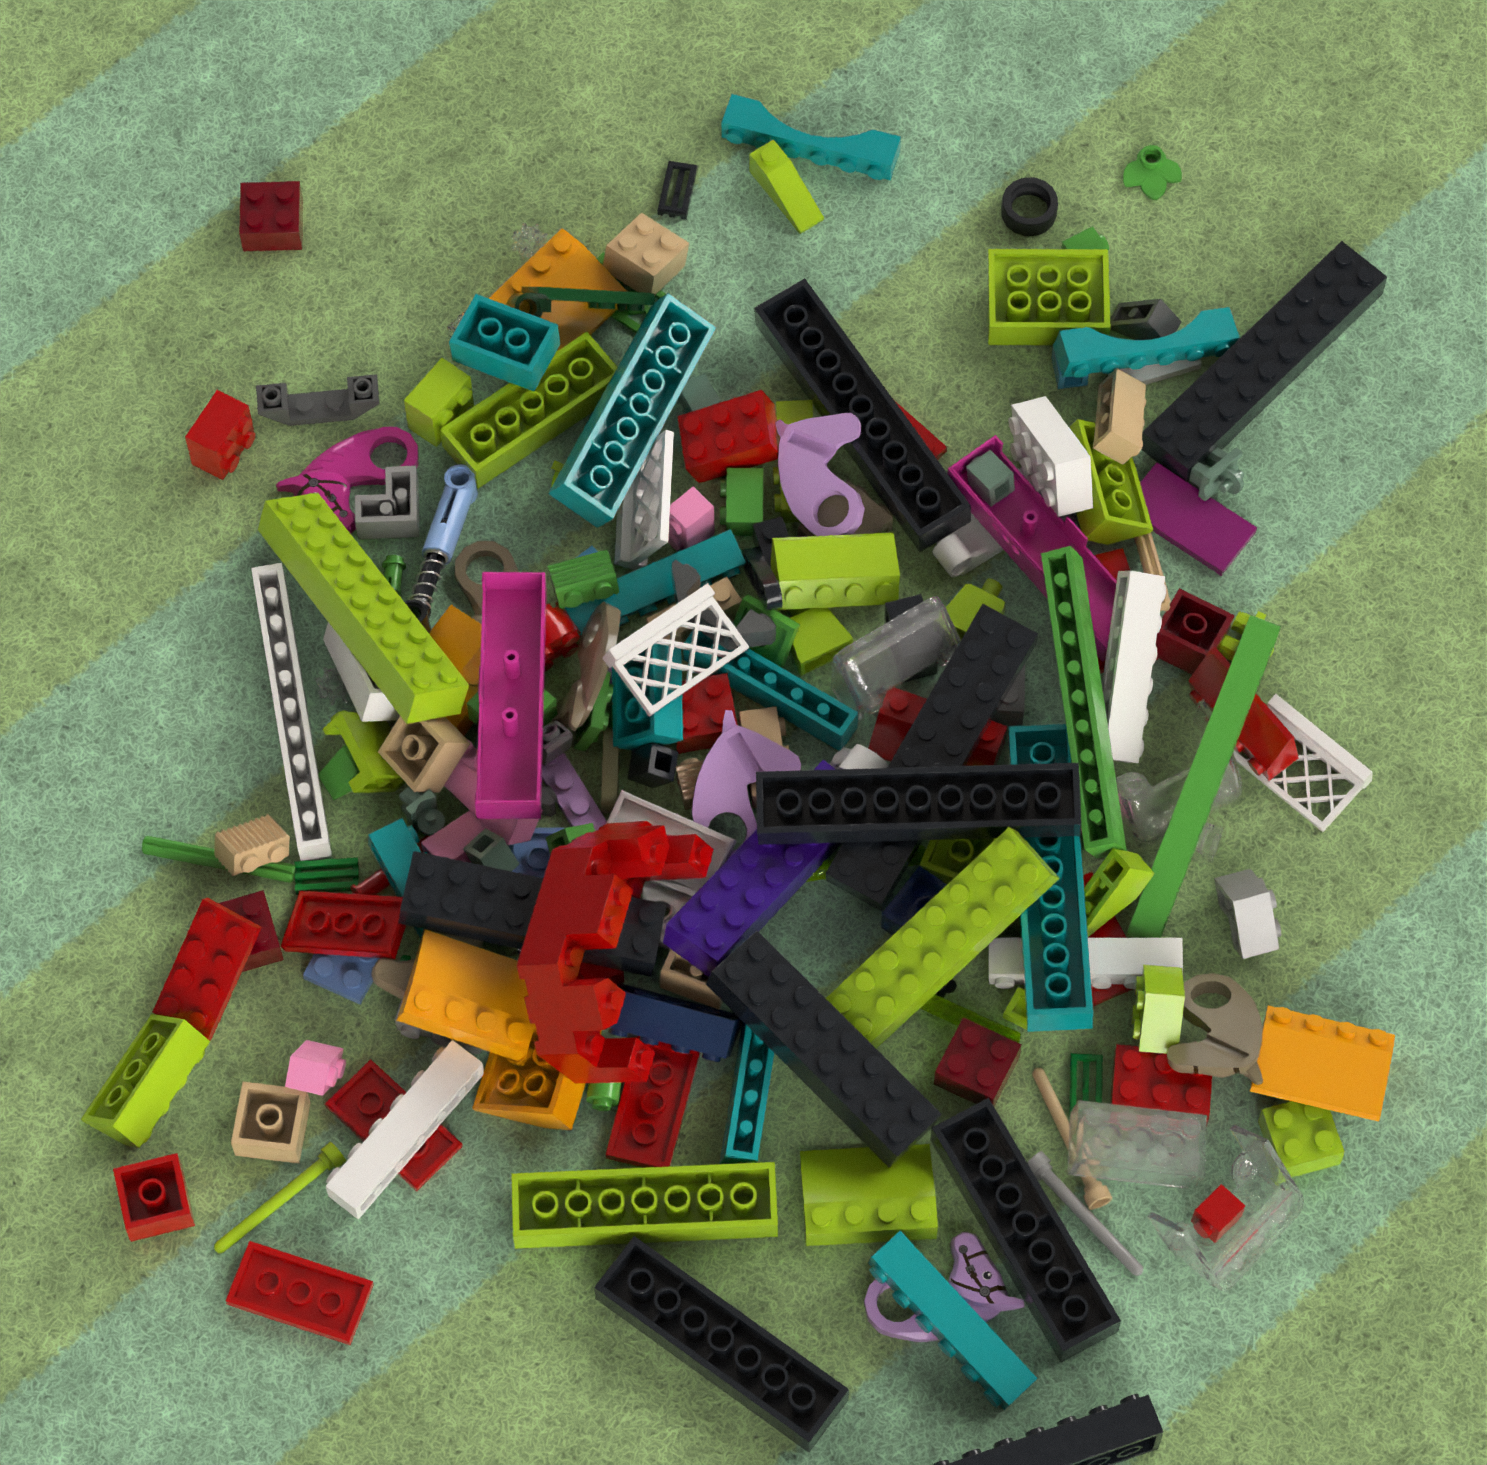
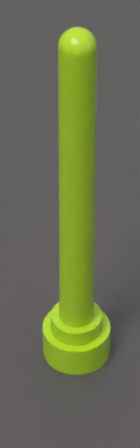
M330 1141L320 1149L322 1153L317 1156L318 1160L220 1238L214 1244V1250L217 1253H224L326 1169L330 1171L333 1168L341 1167L347 1162L343 1154Z

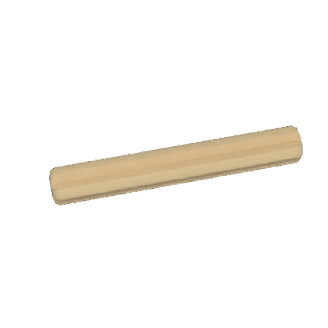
M1152 534L1134 537L1143 572L1163 576ZM1167 586L1164 601L1161 602L1160 612L1170 609V597Z

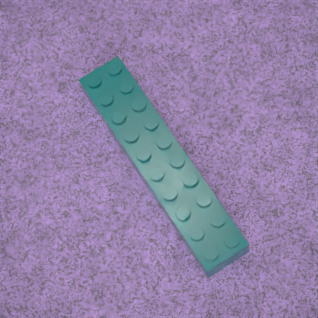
M1066 724L1009 727L1010 765L1072 763ZM1080 836L1026 837L1024 839L1060 878L1020 915L1027 1032L1093 1029V1003Z

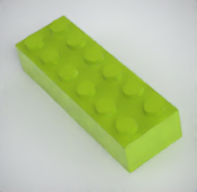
M585 332L555 353L535 391L508 383L440 429L442 446L457 464L466 465L474 473L476 485L479 489L591 414L614 375L617 366L591 335Z

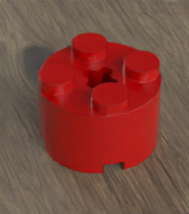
M558 602L555 603L554 608L550 603L546 604L545 672L554 665L552 661L557 657L563 655L564 658H568L578 650L577 642L581 637L579 635L581 631L565 609L559 608Z

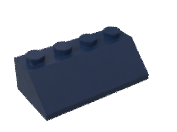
M623 983L617 985L626 992L618 1023L610 1026L608 1033L620 1037H627L628 1033L638 1035L641 1042L650 1045H658L659 1041L671 1044V1050L689 1054L691 1049L702 1052V1058L715 1062H720L721 1058L726 1059L731 1056L742 1025V1020L735 1013Z

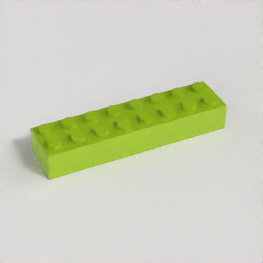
M1008 827L830 993L826 999L877 1049L1060 878L1017 830Z
M775 1162L511 1173L512 1222L515 1249L628 1244L634 1236L643 1243L778 1237Z

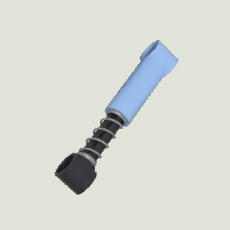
M464 464L451 466L444 475L445 486L422 549V556L425 561L420 564L421 572L416 575L417 584L412 587L413 595L407 601H404L429 634L431 631L429 620L431 615L430 603L434 601L432 595L433 592L437 591V581L441 580V569H444L445 565L451 562L470 505L475 502L478 495L475 475Z

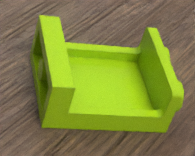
M346 710L337 712L330 718L331 721L322 729L324 734L341 735L360 771L348 782L353 793L395 792L406 783L378 753L391 732L387 721L362 722L357 712H347Z

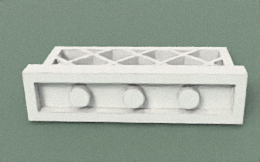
M665 430L657 436L617 511L615 565L632 570L640 569L647 566L650 555L668 543L674 432Z
M708 583L609 649L602 658L609 668L613 666L649 717L749 648L743 637L713 598L715 592ZM707 608H710L717 617L716 628L699 624L701 613ZM695 617L694 623L688 622ZM679 627L693 629L691 644L675 641L676 629ZM698 631L715 634L713 649L696 645ZM670 634V640L663 639ZM720 635L731 637L738 648L732 652L718 650ZM654 644L669 646L667 661L650 658L651 648ZM674 647L690 650L688 665L672 662ZM646 650L645 657L639 656V654ZM695 652L712 655L709 668L693 667ZM717 656L723 657L716 662ZM631 660L643 662L642 678L631 676L623 665ZM649 664L666 667L664 682L647 679ZM671 668L687 671L686 683L679 686L669 683ZM692 673H697L698 675L692 679ZM646 685L663 688L661 700L653 706L645 696ZM673 690V692L667 696V691Z
M1275 694L1268 702V708L1289 730L1295 740L1303 745V755H1298L1299 759L1296 761H1304L1305 776L1286 778V769L1282 771L1283 778H1273L1268 781L1263 774L1260 776L1256 775L1247 763L1249 759L1242 757L1235 749L1231 758L1319 830L1324 832L1362 788L1365 789L1372 781V771ZM1307 749L1310 750L1313 754L1307 755ZM1307 760H1322L1327 764V775L1309 776ZM1331 768L1338 774H1331ZM1345 779L1354 786L1346 795L1333 796L1332 780ZM1328 780L1329 796L1310 797L1309 782ZM1306 782L1307 798H1292L1287 792V783ZM1277 784H1283L1284 790L1281 789ZM1333 801H1340L1338 805L1334 808ZM1330 802L1331 812L1321 821L1312 814L1311 803ZM1307 803V805H1308V810H1307L1305 807H1303L1301 804Z

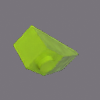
M774 139L749 154V172L799 234L824 220L823 214L791 160Z
M1113 848L1084 887L1088 937L1137 899L1155 873L1137 853Z

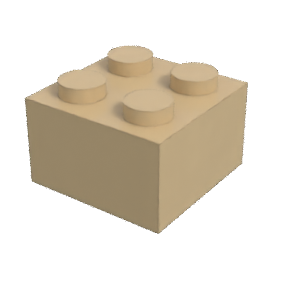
M641 213L606 245L603 266L613 277L635 291L655 293L656 295L685 266L689 242Z
M400 716L378 753L414 792H426L430 789L433 793H439L471 743L446 717L406 724Z
M242 1082L231 1139L235 1156L299 1164L311 1104L308 1092L283 1086Z

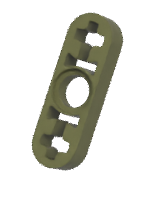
M606 728L603 731L602 813H611L618 799L620 748L613 747V728Z

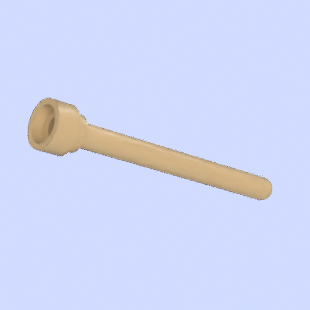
M1035 1068L1032 1076L1085 1185L1083 1198L1088 1208L1094 1210L1108 1204L1112 1200L1108 1187L1102 1185L1101 1181L1096 1180L1045 1071L1042 1068Z

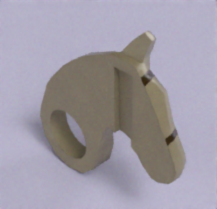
M1216 973L1196 975L1184 982L1185 1001L1183 1017L1194 1026L1206 1031L1207 1038L1200 1042L1180 1043L1169 1047L1167 1053L1169 1066L1180 1073L1204 1074L1220 1078L1241 1074L1248 1077L1255 1085L1262 1084L1263 1078L1257 1064L1262 1046V1022L1253 998L1232 978ZM1205 993H1217L1226 997L1229 1002L1222 1007L1214 1009L1200 1007L1193 1000Z

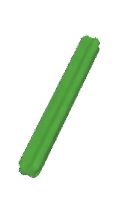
M145 836L143 839L142 852L144 854L228 870L215 857V849L152 836ZM271 862L257 867L252 872H243V874L291 883L295 878L296 868L295 865L289 863Z

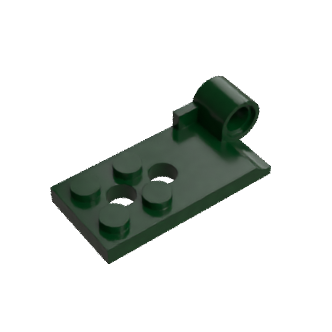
M521 286V293L513 294L508 299L506 305L520 310V303L523 300H527L530 305L528 314L539 318L543 312H551L552 300L588 302V308L615 309V304H617V310L644 311V305H654L655 293Z

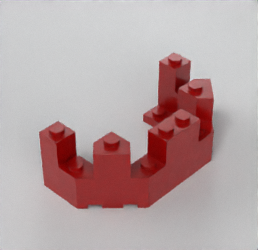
M648 821L607 823L599 827V830L588 832L573 839L567 845H561L552 849L517 962L519 979H525L528 995L524 997L529 1022L530 1024H535L538 1040L534 1041L537 1055L575 1084L647 1082L655 1052L638 1038H604L600 1035L601 1030H605L618 1023L626 992L608 978L577 979V975L585 950L617 947L631 897L640 899L645 881L706 878L714 849L697 834L667 836L664 825L653 826Z

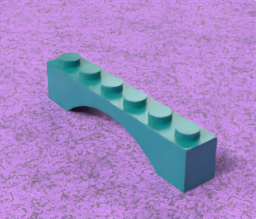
M731 94L721 122L722 138H726L731 143H745L753 145L758 149L774 139L789 158L801 157L811 160L817 165L823 166L828 164L839 167L844 172L852 173L856 171L864 173L875 180H891L901 150V136L877 130H870L846 137H822L795 130L774 117L760 101Z
M1230 307L1201 311L1192 322L1181 330L1152 340L1119 339L1102 334L1089 327L1059 331L1053 348L1062 377L1074 376L1075 378H1081L1091 373L1102 372L1109 374L1116 368L1137 370L1147 365L1159 364L1164 366L1174 361H1197L1202 357L1209 356L1221 357L1240 337Z

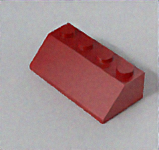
M1213 647L1188 680L1191 689L1189 693L1190 698L1197 707L1201 708L1204 706L1209 711V719L1231 665L1216 647ZM1255 694L1234 749L1238 753L1243 751L1248 756L1249 760L1247 763L1256 775L1260 776L1263 774L1270 781L1299 759L1294 736L1261 698Z
M889 686L878 712L868 749L875 752L882 759L891 762L927 699ZM992 721L966 766L997 765L1006 742L1008 726Z

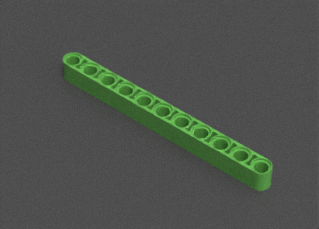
M1252 615L1248 619L1151 870L1155 874L1143 889L1126 934L1127 938H1161L1276 643L1281 628L1277 624Z

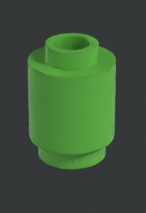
M589 1083L587 1102L592 1104V1108L595 1110L610 1111L611 1107L619 1104L621 1083Z

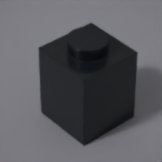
M653 742L632 749L627 779L650 788L674 782L678 752Z

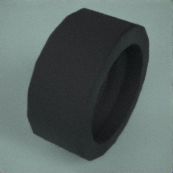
M1025 177L1013 181L1005 189L1002 197L1001 214L1005 225L1010 230L1022 236H1037L1045 233L1053 226L1057 217L1058 197L1053 187L1046 181L1035 177ZM1023 195H1033L1046 202L1047 210L1046 213L1037 218H1025L1013 211L1012 203L1016 198Z

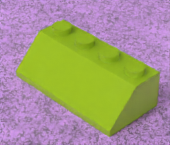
M1077 419L1069 428L1090 455L1093 508L1076 512L1081 531L1088 538V541L1106 545L1151 533L1153 527L1133 456L1122 465L1093 449L1095 423Z
M893 533L772 538L771 570L779 582L783 602L782 608H777V610L885 605L887 602L899 600L900 572Z
M151 1014L81 1120L123 1145L140 1148L151 1137L152 1129L159 1118L168 1111L170 1102L177 1091L186 1084L187 1076L195 1064L199 1063L204 1057L205 1049L210 1041L185 1019Z

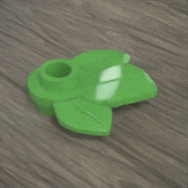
M1148 145L1141 149L1137 155V160L1127 164L1123 174L1125 187L1140 186L1143 193L1152 200H1158L1164 195L1167 182L1178 183L1182 180V172L1179 165L1167 159L1162 149L1155 145ZM1151 158L1154 159L1156 162L1150 163L1146 160Z

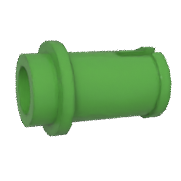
M387 555L386 559L382 562L384 577L400 595L403 570L406 569V563H404V558L399 555Z

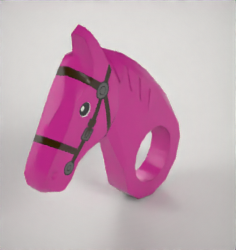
M381 427L362 431L336 443L316 457L299 476L278 482L276 488L279 492H291L294 496L319 493L350 534H352L356 530L355 514L349 505L350 488L359 485H386L385 469L376 467L371 461V454L374 449L387 442L397 443L407 451V457L400 466H416L417 469L419 466L418 445L410 433L398 427Z

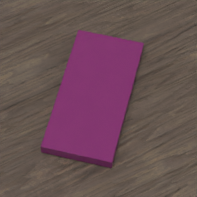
M1157 462L1140 482L1153 532L1220 576L1224 574L1257 531L1256 526L1210 497L1206 501L1199 498V489Z

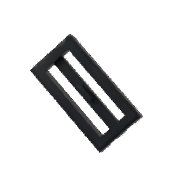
M675 161L668 162L657 210L658 215L668 214L669 217L673 218L681 216V219L687 220L698 165ZM678 169L679 173L671 207L666 206L673 171ZM685 171H690L682 208H677Z

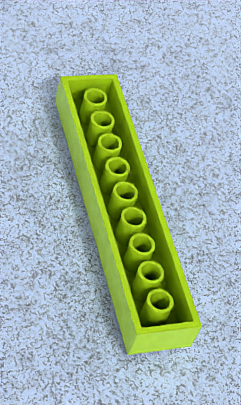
M309 493L266 500L258 531L405 723L409 724L461 714L469 687L468 682L320 494Z

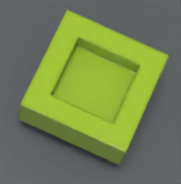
M1018 987L1003 1013V1018L1027 1030L1025 990Z

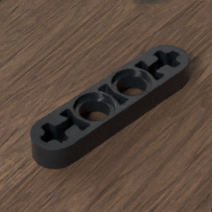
M759 548L742 549V555L746 561L743 566L745 574L766 610L782 608V593L779 582Z

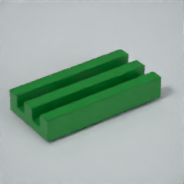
M358 857L294 861L296 868V895L299 894V891L346 892L351 891L350 886L352 884H359ZM352 868V869H349V870L302 872V871H307V870H323V869ZM353 878V881L302 884V881Z
M1071 1053L1069 1117L1082 1116V1118L1095 1117V1119H1101L1103 1055ZM1077 1061H1083L1082 1108H1076ZM1090 1062H1096L1095 1109L1089 1108Z

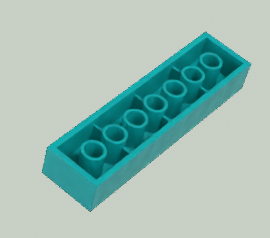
M669 293L654 302L548 494L597 528L612 520L716 327Z

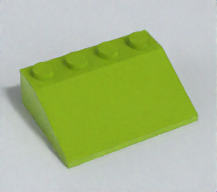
M988 249V345L1053 346L1059 331L1089 327L1110 336L1109 255L1107 249Z
M930 1144L913 1145L890 1168L869 1147L800 1151L806 1246L888 1242L899 1231L909 1240L937 1239L938 1218Z

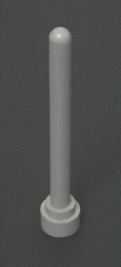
M1042 1151L1034 1155L1027 1163L1037 1180H1043L1133 1275H1141L1143 1266L1051 1171L1053 1169L1049 1164L1051 1160Z

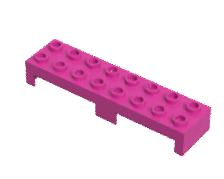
M994 435L949 467L947 474L971 505V513L1046 598L1047 591L1041 553L1071 546L1083 558L1097 656L1103 662L1106 660L1117 580L1086 547L1088 538L1068 516L1064 522L1061 517L1057 516L1051 506L1048 507L1045 504L1044 498L1002 452L1003 443ZM989 450L1013 472L1015 490L991 507L968 485L966 466L975 457L982 456Z
M482 572L483 598L481 662L479 666L478 687L479 726L477 790L475 792L477 819H541L545 572Z

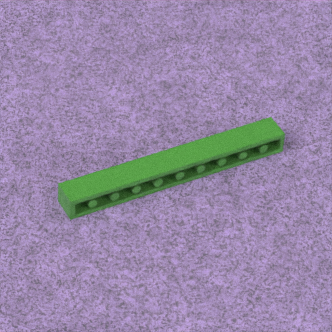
M1071 546L1041 553L1071 761L1072 763H1079L1081 829L1084 849L1096 859L1107 857L1113 848L1125 851L1127 849L1083 558Z

